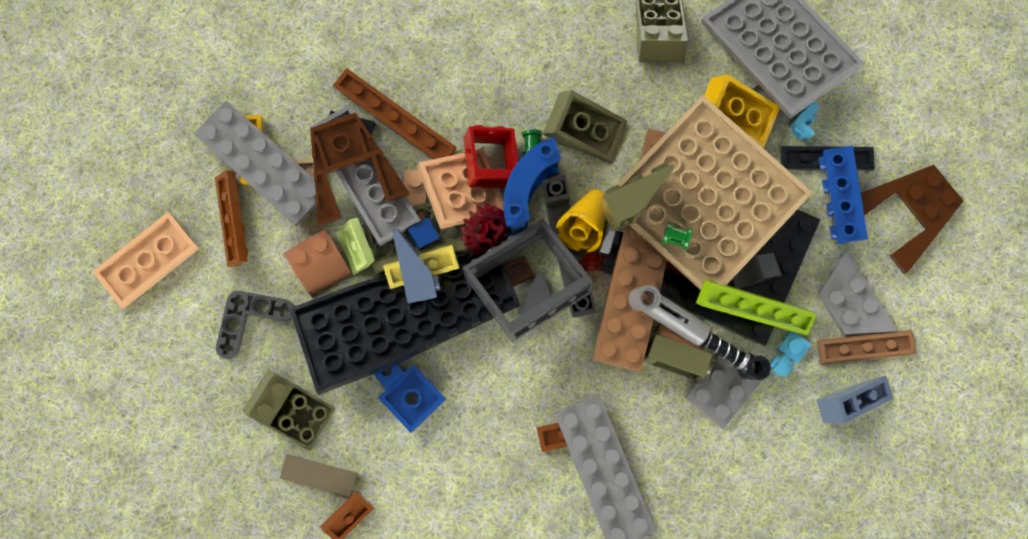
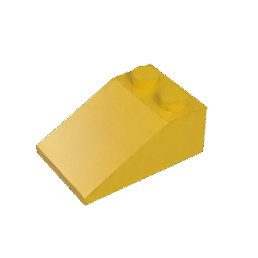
M728 74L712 77L704 96L764 149L780 109L778 105Z

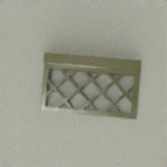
M430 202L413 206L416 214L423 210L432 214L429 218L430 222H432L435 213L430 209L432 208ZM363 219L369 247H371L374 253V271L377 275L385 274L383 265L399 261L397 254H393L396 246L389 242L385 243L392 249L387 256L377 258L376 249L379 244L376 241L374 245V235ZM461 224L453 226L456 229H458L460 237L464 235V233L460 230V228H462ZM444 228L438 233L440 239H443L444 242L438 243V240L421 250L417 248L415 250L418 254L453 245L455 255L468 253V249L464 246L465 242L461 238L449 240L442 236L447 229ZM406 232L402 233L406 238L412 240Z

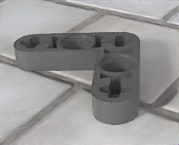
M244 291L232 292L227 298L216 343L217 354L225 359H232L238 355L248 315L288 322L292 320L291 313H286L285 317H282L283 314L281 312L273 310V302L275 301V306L279 308H284L285 304H288L287 308L295 307V305L286 299ZM239 296L244 300V304H240L238 307V312L242 313L241 317L236 314H230L231 310L236 312L237 305L233 301L238 299ZM260 300L268 302V309L263 313H259L256 310V304ZM231 319H238L240 323L239 328L234 332L229 331L227 327L228 322ZM225 333L237 336L236 340L231 338L230 346L233 347V351H228L227 355H225L226 351L222 350L223 345H227L229 338L224 337Z

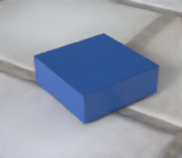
M429 218L407 228V232L418 250L440 239Z

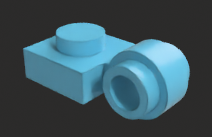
M789 331L776 349L783 355L777 354L770 362L771 370L778 376L786 377L793 368V365L790 364L791 361L795 364L799 363L811 346V343L796 332Z

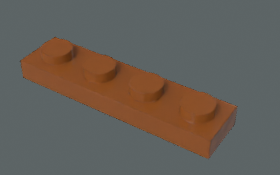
M226 170L215 177L227 267H237L248 261V249L245 245V228L242 224L238 181L236 180L235 171Z

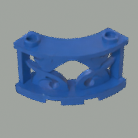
M554 138L547 139L530 149L518 161L510 174L504 194V216L506 227L510 229V232L506 233L507 238L527 228L528 220L530 219L528 210L530 199L542 184V180L559 174L558 163L561 160V156Z

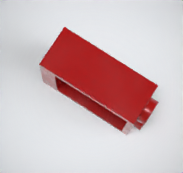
M482 125L469 126L463 137L469 188L505 189L510 174L518 163L514 128H505L504 126L483 127ZM475 143L503 144L506 169L478 168Z

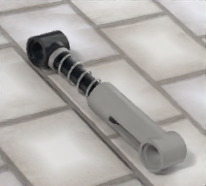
M646 285L637 287L630 292L629 304L635 311L644 312L694 345L699 346L703 344L704 348L708 347L713 350V354L718 353L722 356V359L729 360L731 365L734 364L743 379L764 380L769 376L771 365L766 357L740 351L739 347L736 345L732 346L729 340H723L719 334H713L710 325L661 295L656 287ZM643 293L648 297L647 304H644L642 301ZM753 363L755 364V367H756L755 372H753V370H752V365H753Z

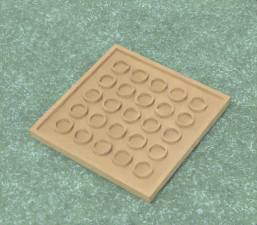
M703 95L617 184L621 188L628 185V180L640 174L645 177L652 173L651 170L661 164H665L666 167L671 164L674 165V169L667 182L638 220L630 224V226L700 290L705 279L727 285L813 193ZM668 222L672 223V226L681 229H693L687 250H683L681 246L671 243L662 244Z

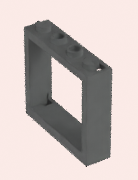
M544 219L533 225H528L525 230L518 234L511 235L504 243L491 247L486 254L477 259H472L471 263L463 267L465 279L512 343L593 292V280ZM543 239L575 282L509 323L478 281V278Z

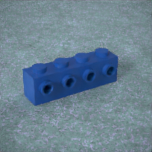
M853 145L823 150L822 157H818L820 171H825L826 180H822L824 194L828 193L829 203H826V212L828 217L832 216L833 226H829L831 240H836V245L867 240L868 236Z

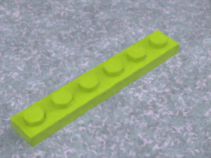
M706 279L696 301L697 304L703 307L807 336L817 316L813 311Z

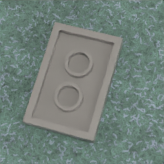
M719 355L714 361L710 375H706L705 378L698 380L685 396V399L721 429H724L762 380L743 379L734 364L731 365L729 360L722 359V356ZM754 363L752 365L753 372L756 370Z

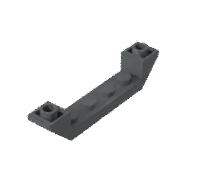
M565 175L542 180L550 228L557 236L559 234L558 228L556 229L557 222L570 209V194ZM566 246L584 269L580 250L575 251ZM558 260L563 287L565 288L575 282V280ZM592 293L569 307L572 318L596 313Z

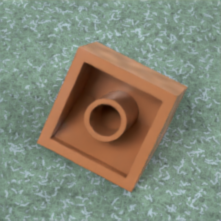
M326 229L284 253L293 271L311 297L318 295L352 275L349 266Z

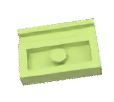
M358 218L350 219L341 228V231H338L336 234L353 275L362 273V270L367 269L375 259L373 250L369 247L366 240L365 230L360 225Z

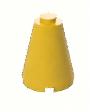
M596 189L590 190L561 216L557 222L556 229L558 228V237L563 244L572 250L586 249L587 252L595 251L600 246L606 216L601 208L602 198L606 195L605 193Z

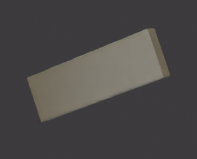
M287 454L280 479L351 497L358 473Z

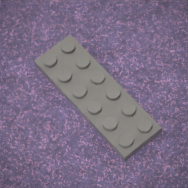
M227 100L194 133L196 137L296 227L316 207L314 178Z
M349 104L309 128L355 112ZM372 159L335 171L380 246L394 239L393 229L398 228L401 233L407 231V228L421 221L406 196L387 203Z
M600 394L554 412L605 539H640L656 532Z

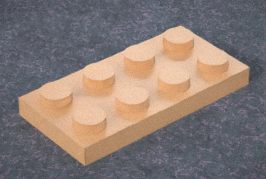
M167 212L96 268L93 273L118 305L125 309L199 250V247L173 215Z

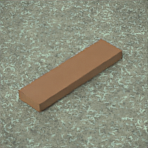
M912 330L817 341L820 365L917 354Z

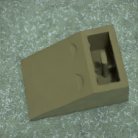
M636 0L639 62H684L688 38L682 1Z
M661 164L651 170L652 173L645 177L642 174L628 180V185L621 188L619 185H616L605 191L606 195L602 198L601 208L613 232L638 220L669 179L674 169L673 164L667 167L665 164Z
M268 368L243 408V412L255 421L310 450L335 407Z

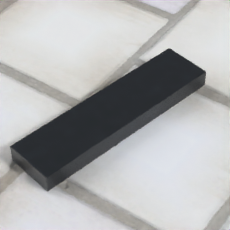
M781 146L780 164L787 170H820L818 157H822L823 150L842 146ZM853 147L857 171H873L875 169L874 147Z

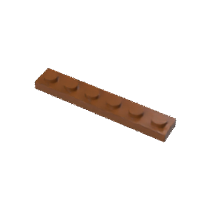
M348 68L344 70L333 84L337 91L432 160L451 156L456 151V146Z

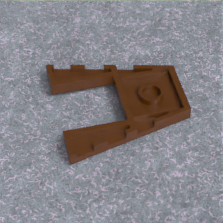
M356 112L310 128L312 158L314 162L313 173L316 190L317 224L319 226L342 219L327 174L372 159L387 203L410 195Z
M935 165L861 193L864 215L896 193L924 227L925 230L889 255L903 274L909 272L963 203V199Z

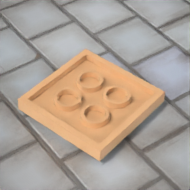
M476 150L477 167L491 169L484 150ZM465 153L418 163L417 168L440 229L464 224L463 219L470 218L469 211L477 212L476 206L478 205L483 209L486 203L490 206L496 205L504 211V200L499 188H469Z

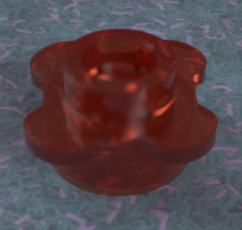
M589 252L584 254V259L578 261V263L587 272L596 271L602 268L601 260L605 259V255Z

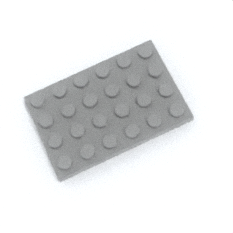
M728 0L702 18L701 23L790 119L857 72L864 65V62L804 0Z

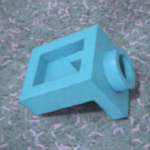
M815 102L810 104L789 126L792 129L793 135L798 139L808 141L815 134L809 127L818 117L814 113L820 106Z

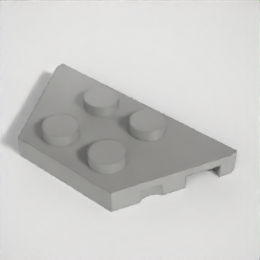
M844 253L817 294L842 335L890 333L896 331L895 325L849 253Z

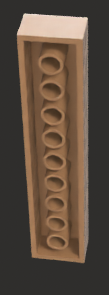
M648 128L639 161L666 132ZM630 225L626 226L625 232L621 234L591 361L639 373L642 371L653 318L644 312L635 311L629 304V294L633 289L646 285H652L660 292L667 259ZM643 293L642 301L644 304H647L648 297Z

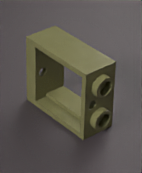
M657 334L649 340L644 358V363L695 381L710 375L714 365V361H711V353Z

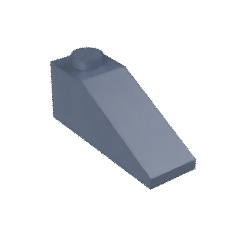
M398 228L393 229L392 232L407 302L413 303L437 298L436 291L440 290L438 276L433 277L432 270Z
M881 376L832 392L816 401L823 423H846L892 400L893 396L887 377Z

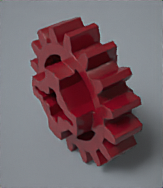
M487 203L484 205V209L478 205L476 206L477 212L469 211L470 218L463 219L466 227L460 228L465 233L460 237L465 242L464 246L476 255L479 253L484 255L491 247L499 246L502 240H507L504 236L505 233L510 232V229L506 227L504 211L496 205L490 206Z

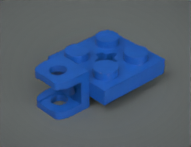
M414 364L405 372L398 365L390 367L391 374L389 376L384 375L385 370L375 373L376 379L386 388L378 397L379 400L410 433L419 427L447 400ZM408 393H417L419 395L416 405L413 403L407 404Z

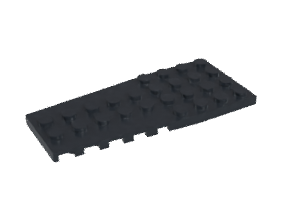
M469 250L467 251L468 254L456 257L459 269L436 275L440 284V290L436 291L437 298L408 303L404 285L390 289L387 277L384 275L356 283L289 308L317 394L321 395L386 370L494 319L465 279L463 271L464 266L471 263L472 259L481 257L482 254L476 255ZM503 263L478 278V281L503 314L520 306L519 299Z

